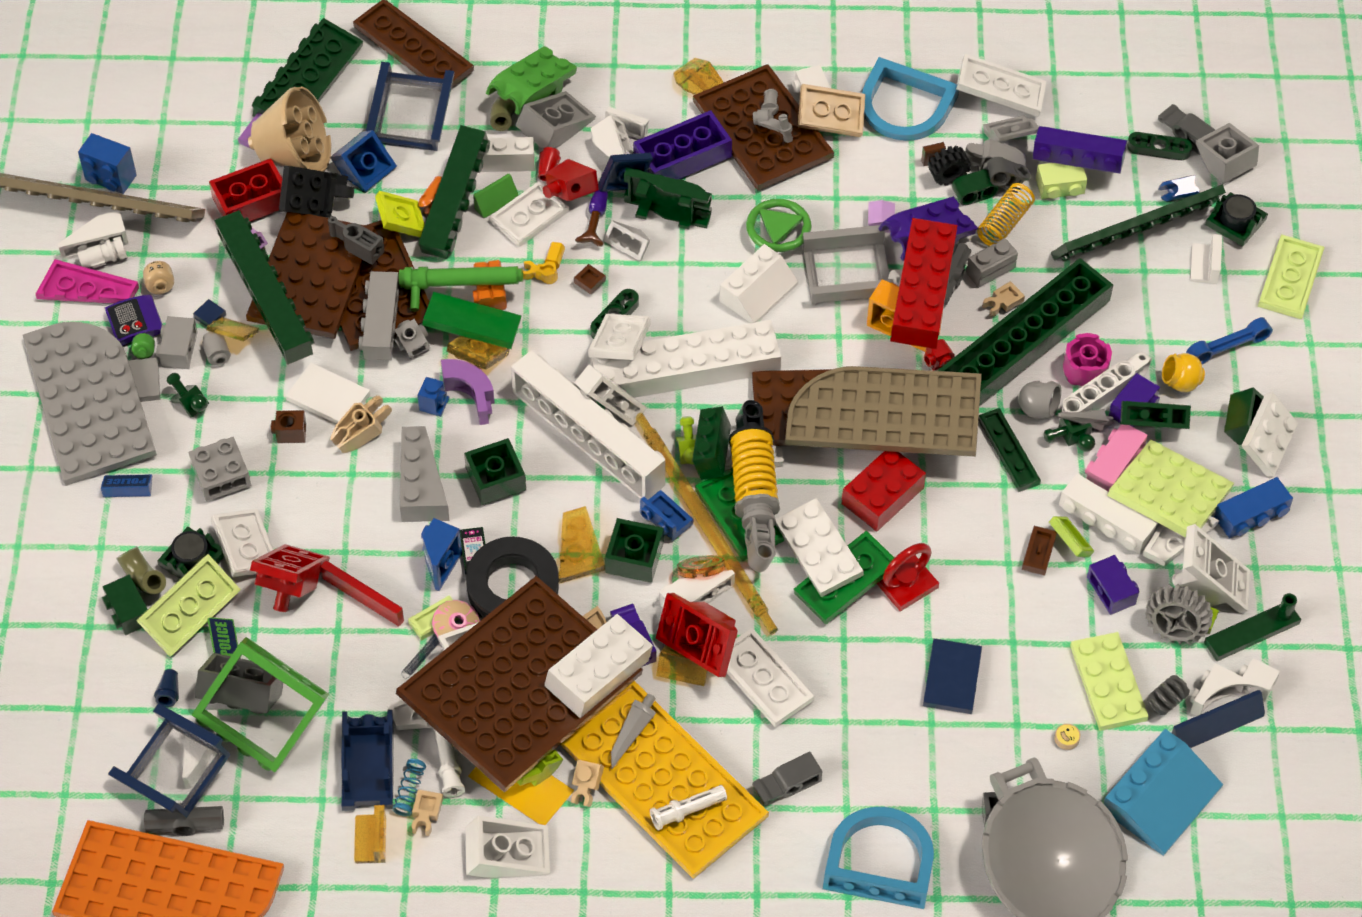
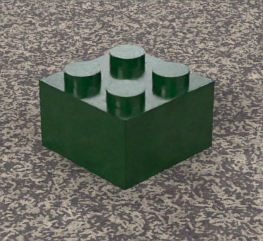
M509 438L464 453L465 468L481 505L526 491L525 473Z
M617 518L605 556V573L652 583L664 544V528Z

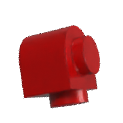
M939 339L936 349L926 348L924 361L934 371L953 359L955 354L944 339Z

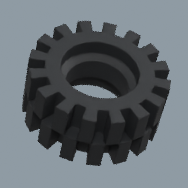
M948 146L947 150L941 149V153L936 152L934 154L935 157H931V162H928V168L935 182L941 186L943 184L948 186L949 182L952 184L955 179L967 175L966 172L971 170V162L963 148L958 146L953 148Z

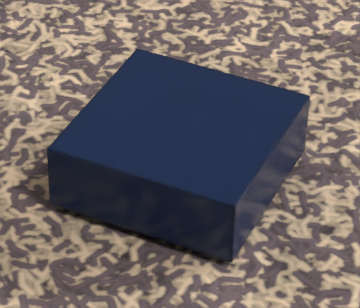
M208 299L193 313V316L206 327L212 329L226 316V310Z

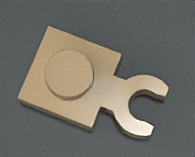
M1010 281L993 291L992 297L984 299L982 307L992 306L990 316H995L999 313L1000 308L1007 312L1024 302L1025 295Z
M582 760L577 761L572 785L578 786V789L572 794L571 803L578 804L579 798L584 796L583 805L587 807L592 805L591 789L598 791L604 769L603 765Z
M418 789L412 810V816L417 817L412 822L413 833L416 834L417 828L423 825L426 827V836L431 834L430 820L438 821L443 794Z

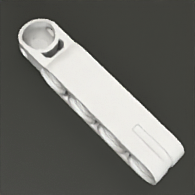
M1140 352L1126 361L1116 363L1066 397L1063 401L1061 412H1085L1101 409L1119 395L1136 373L1144 377L1152 358L1146 353Z

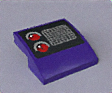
M152 295L125 299L105 307L114 336L122 346L132 342L133 338L140 333H146L152 337L161 334L163 324Z

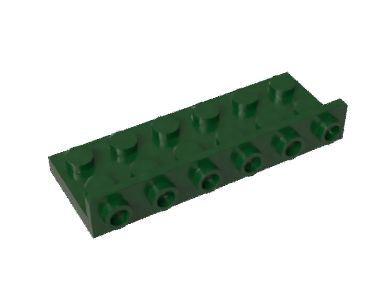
M325 18L319 24L315 23L310 30V35L301 40L298 50L289 55L287 64L278 69L275 79L266 84L263 90L264 93L254 99L252 103V116L255 117L257 113L263 114L292 87L308 89L319 102L361 49L363 40Z

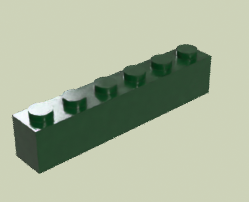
M460 125L418 243L422 253L447 259L449 252H453L456 232H460L462 227L461 218L463 212L466 213L469 208V195L476 188L475 178L477 173L482 171L484 153H488L490 148V140H488L486 131Z

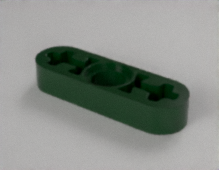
M1133 132L1129 135L1127 148L1134 154L1183 161L1190 157L1192 144L1184 138ZM1161 143L1165 148L1157 149L1154 144Z
M633 289L622 290L592 321L590 325L591 337L594 339L597 329H599L606 314L616 311L621 315H631L639 306L638 293Z

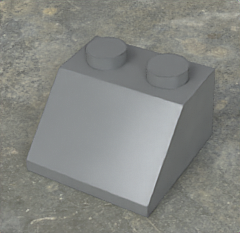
M1231 123L1196 140V146L1209 173L1223 184L1257 166L1259 145Z

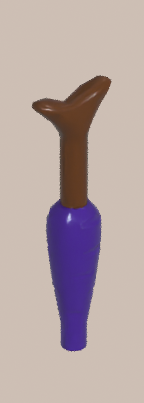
M598 190L593 193L589 203L591 217L588 229L575 239L577 243L592 242L600 247L604 245L603 241L598 237L596 230L599 218L605 214L607 208L608 191L600 192Z

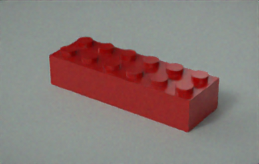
M912 218L890 342L932 349L937 348L958 225Z

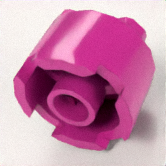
M1083 333L1076 335L1075 339L1067 343L1062 368L1067 381L1072 385L1084 386L1109 369L1112 356L1110 344L1100 340L1097 334Z

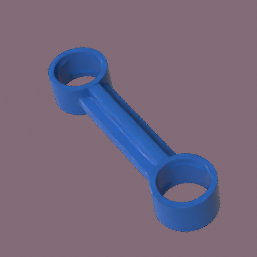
M1260 317L1249 323L1245 329L1209 343L1198 341L1191 345L1186 353L1199 358L1203 365L1213 355L1251 340L1254 343L1264 341L1272 334L1273 329L1264 317Z

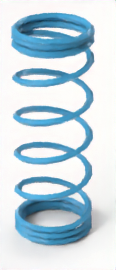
M419 759L407 760L406 767L408 769L403 772L405 779L401 780L402 788L398 790L399 797L395 799L396 804L392 808L400 816H410L412 814V807L404 803H397V799L402 798L408 802H415L413 797L401 796L400 790L405 789L411 793H417L407 789L418 791L416 788L404 787L402 782L408 780L414 784H421L420 780L405 776L406 771H411L417 775L424 774L423 771L426 769V764ZM410 763L419 764V765H421V766H423V767H422V768L415 767V766L411 765ZM396 807L409 811V813L401 812Z

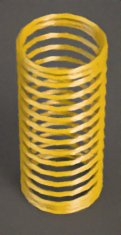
M1012 184L979 225L977 230L979 238L988 246L997 244L991 242L983 235L981 227L992 240L1000 241L1006 238L1016 224H1018V221L1026 214V211L1033 205L1035 201L1033 192L1024 184ZM1019 187L1027 191L1032 197V202L1028 195H1026L1023 191L1012 188ZM1012 190L1019 191L1022 194H1024L1028 198L1029 203L1026 201L1024 197H1022L1018 193L1012 192ZM1014 194L1021 197L1025 201V203L1022 202L1020 199L1016 198ZM1009 201L1013 202V203H1014L1016 206H1018L1021 210L1017 209V208H1016L1014 205H1012ZM1006 204L1010 205L1013 209L1017 210L1018 213L1014 212ZM1004 207L1007 208L1010 212H1012L1015 216H1012L1008 211L1004 209ZM1002 211H1004L1006 214L1012 217V219L1008 218L1005 214L1002 213ZM999 214L1003 215V217H1005L1007 220H1009L1010 223H1008L1006 220H1004L1003 218H1001ZM996 217H998V218L1001 219L1004 223H1006L1007 226H1005L1003 223H1001L1000 221H998V219H997ZM994 221L1002 225L1005 228V230L1002 229L999 225H997ZM991 224H993V225H995L997 228H999V229L1002 231V233L999 232V231H998L995 227H993ZM984 227H987L988 231H989L991 234H993L995 237H998L1000 240H997V239L991 237V236L986 232V230H985Z

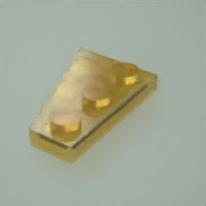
M586 506L563 512L559 583L604 571V560Z

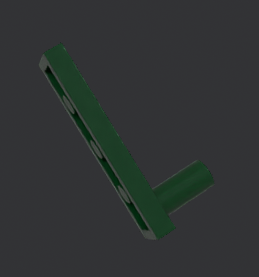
M1291 593L1285 594L1281 604L1206 637L1205 645L1215 660L1220 661L1299 625L1301 618L1295 611L1297 597Z

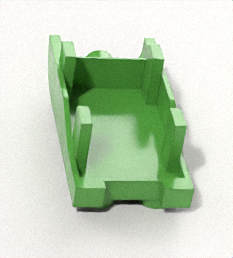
M543 46L496 75L489 84L486 94L490 95L497 91V94L502 99L513 100L516 105L515 113L519 115L524 104L546 98L550 94L555 95L562 92L563 81L576 74L577 66L566 59H559L553 55L551 49Z

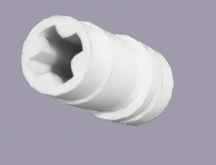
M120 236L113 238V241L107 240L105 244L95 245L77 252L82 267H92L93 269L106 265V262L111 260L115 262L117 258H120V260L128 258Z

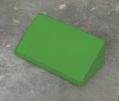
M507 174L473 194L474 209L483 218L495 213L519 196L512 176Z

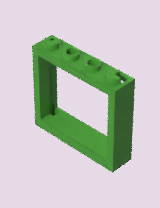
M245 637L192 713V716L196 718L195 721L200 726L211 728L224 742L230 741L237 746V750L247 757L252 756L259 761L258 764L263 769L276 772L321 708L329 693ZM242 655L313 703L276 758L205 710Z

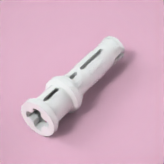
M434 729L442 765L439 769V776L443 778L444 783L442 793L445 797H458L465 792V786L461 783L460 779L461 767L456 763L453 746Z
M719 785L679 802L672 800L668 805L661 808H651V820L655 828L661 830L666 824L674 821L681 822L684 816L726 801L727 794L724 787Z

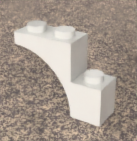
M1254 658L1249 666L1243 665L1239 675L1215 663L1211 671H1205L1200 681L1203 684L1201 689L1196 688L1189 701L1193 703L1190 713L1198 716L1215 701L1231 696H1245L1256 690H1261L1263 701L1266 702L1276 684L1280 671Z

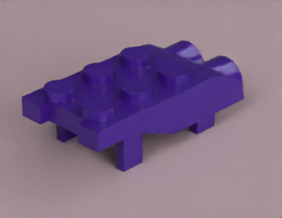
M953 196L898 212L887 218L878 229L880 232L890 229L891 239L902 245L903 252L900 258L904 261L912 218L958 225L955 244L961 238L976 234L978 227L970 217L960 211L958 208L960 204Z

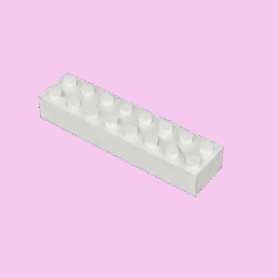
M771 320L643 341L634 360L590 357V365L632 397L636 398L751 378L752 372L779 371L781 370V354Z
M529 351L511 366L513 394L640 499L643 496L650 499L665 486L664 456L659 451H654L650 448L642 437L634 435L626 424L617 421L609 410L601 408L595 399L585 395L578 385L574 382H569L560 370L552 368L544 357Z

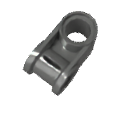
M1003 157L991 158L987 163L991 183L1006 190L1012 184H1022L1031 177L1030 171L1024 165L1014 163Z

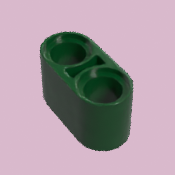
M986 169L960 176L951 184L959 202L965 206L989 199L996 195L999 190L998 186L991 183L989 172Z

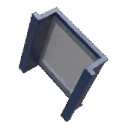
M381 61L366 131L373 130L382 144L438 151V143L441 139L454 71L445 70L444 79L392 72L390 63Z
M158 703L153 712L163 721L127 773L113 766L108 775L172 813L175 810L187 818L231 754L221 745L223 742L222 738Z

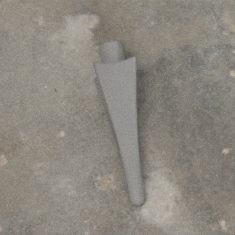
M1105 409L1058 413L1059 418L1084 425L1091 423L1092 428L1103 431L1105 425L1111 426L1113 424V417L1106 416Z

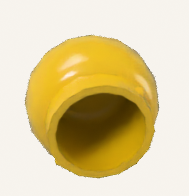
M1174 353L1169 355L1163 364V382L1179 392L1193 391L1204 380L1205 369L1202 367L1199 358L1192 354L1181 353L1177 355Z

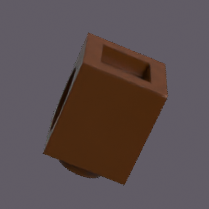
M304 410L276 411L275 420H271V433L276 434L277 443H306L307 423Z

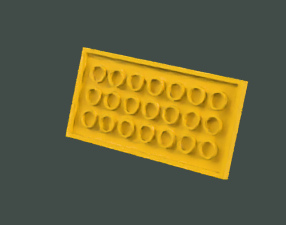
M633 681L560 745L576 761L582 760L603 765L604 769L600 786L694 879L768 818L769 812L656 701L651 706V709L656 712L655 716L612 768L611 751L632 707L631 705L634 700L642 703L648 694L640 685ZM719 785L724 787L727 794L726 801L684 816L681 822H671L664 825L661 830L655 828L650 816L651 808H661L668 805L672 800H677L678 802Z

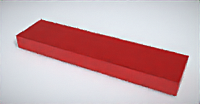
M326 560L320 566L322 579L398 627L404 622L401 606Z

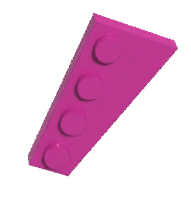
M54 259L35 294L37 299L117 303L133 298L139 288L138 281Z

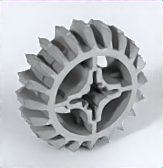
M1168 584L1165 588L1160 587L1157 592H1153L1150 600L1147 602L1145 614L1148 626L1153 627V633H1160L1161 639L1166 637L1170 643L1175 640L1178 641L1179 645L1183 641L1190 645L1193 640L1198 642L1201 637H1205V634H1207L1212 624L1213 610L1210 609V602L1205 601V595H1198V590L1191 591L1188 586L1181 588L1179 584L1173 588Z

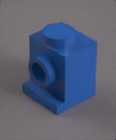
M426 377L417 395L419 411L441 417L449 401V396L444 391V382Z

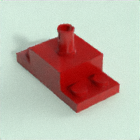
M284 544L253 560L250 570L257 572L254 585L277 591L273 609L279 612L289 611L291 595L301 598L317 588L321 570L320 566L325 560L329 562L330 557Z
M667 593L655 639L715 676L726 677L738 630L735 627V619L704 601L689 602L676 593Z

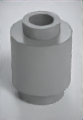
M216 330L209 331L203 336L202 345L208 362L217 366L225 364L231 356L225 337Z

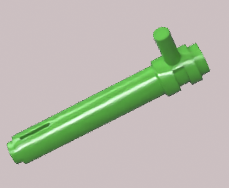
M518 266L428 269V267L413 269V267H405V269L399 270L400 288L405 287L406 290H411L410 310L414 312L419 311L420 289L440 286L511 285L523 282V269L518 268Z

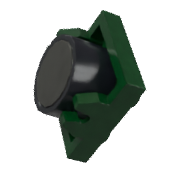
M1230 192L1227 196L1223 195L1221 201L1216 203L1213 212L1206 219L1205 225L1243 247L1266 221L1268 213L1256 207L1254 201L1248 196Z
M187 526L182 533L174 538L170 547L157 562L160 567L181 579L205 555L209 554L218 564L224 558L221 546L215 543L211 534L207 533L205 535L201 528L195 531Z

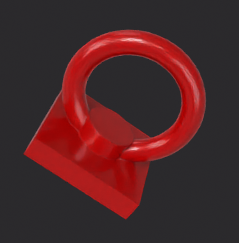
M925 543L914 544L900 552L885 569L883 579L877 583L900 612L939 588V582L925 567L932 554L930 546ZM922 553L920 558L918 559L916 554Z

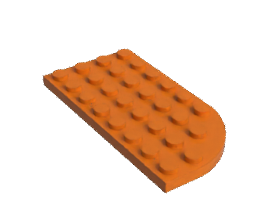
M87 820L52 913L56 917H264L273 903L284 871V864Z

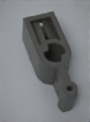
M1172 104L1158 115V120L1170 127L1175 137L1190 141L1192 150L1199 155L1201 154L1196 146V140L1215 131L1214 128L1196 115L1182 112L1175 104Z
M334 216L328 219L329 234L332 237L343 240L345 249L371 265L384 253L383 237L357 223L345 225Z
M809 751L780 765L772 774L752 782V786L763 804L768 805L780 797H790L822 782L823 771Z

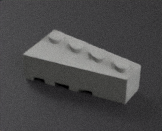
M425 426L402 427L400 512L402 522L432 521L433 518L440 521H450L448 504Z

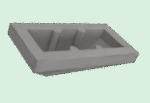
M611 221L603 239L604 242L639 261H642L650 243L649 238L640 229L616 221Z

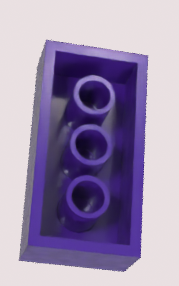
M710 110L633 142V154L651 153L653 160L647 173L680 179L731 158L732 139Z

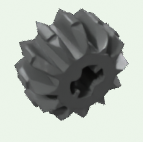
M1171 675L1148 695L1147 701L1150 707L1159 715H1166L1189 695L1190 689L1183 679H1180L1177 675Z

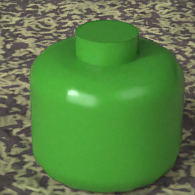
M140 333L132 340V354L138 359L150 358L155 350V340L149 334Z

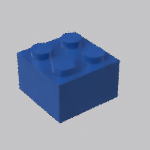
M91 133L78 151L85 180L91 184H98L110 191L124 194L137 176L131 148Z

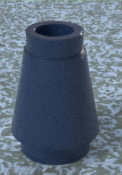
M166 669L163 672L154 693L157 704L172 707L178 701L177 671Z

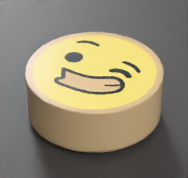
M1072 724L1060 725L1055 732V743L1064 750L1074 749L1080 741L1079 729Z

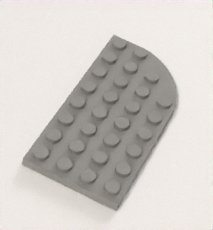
M82 322L57 323L23 334L63 481L66 486L157 455L126 352L117 338L98 326Z

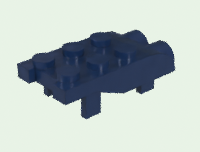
M387 710V716L385 717L365 714L360 718H351L348 716L347 711H342V811H355V808L376 805L381 810L393 808V710Z

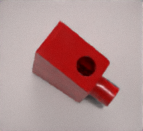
M566 159L546 173L547 185L543 187V194L546 198L556 196L566 201H572L599 190L597 171L573 160Z

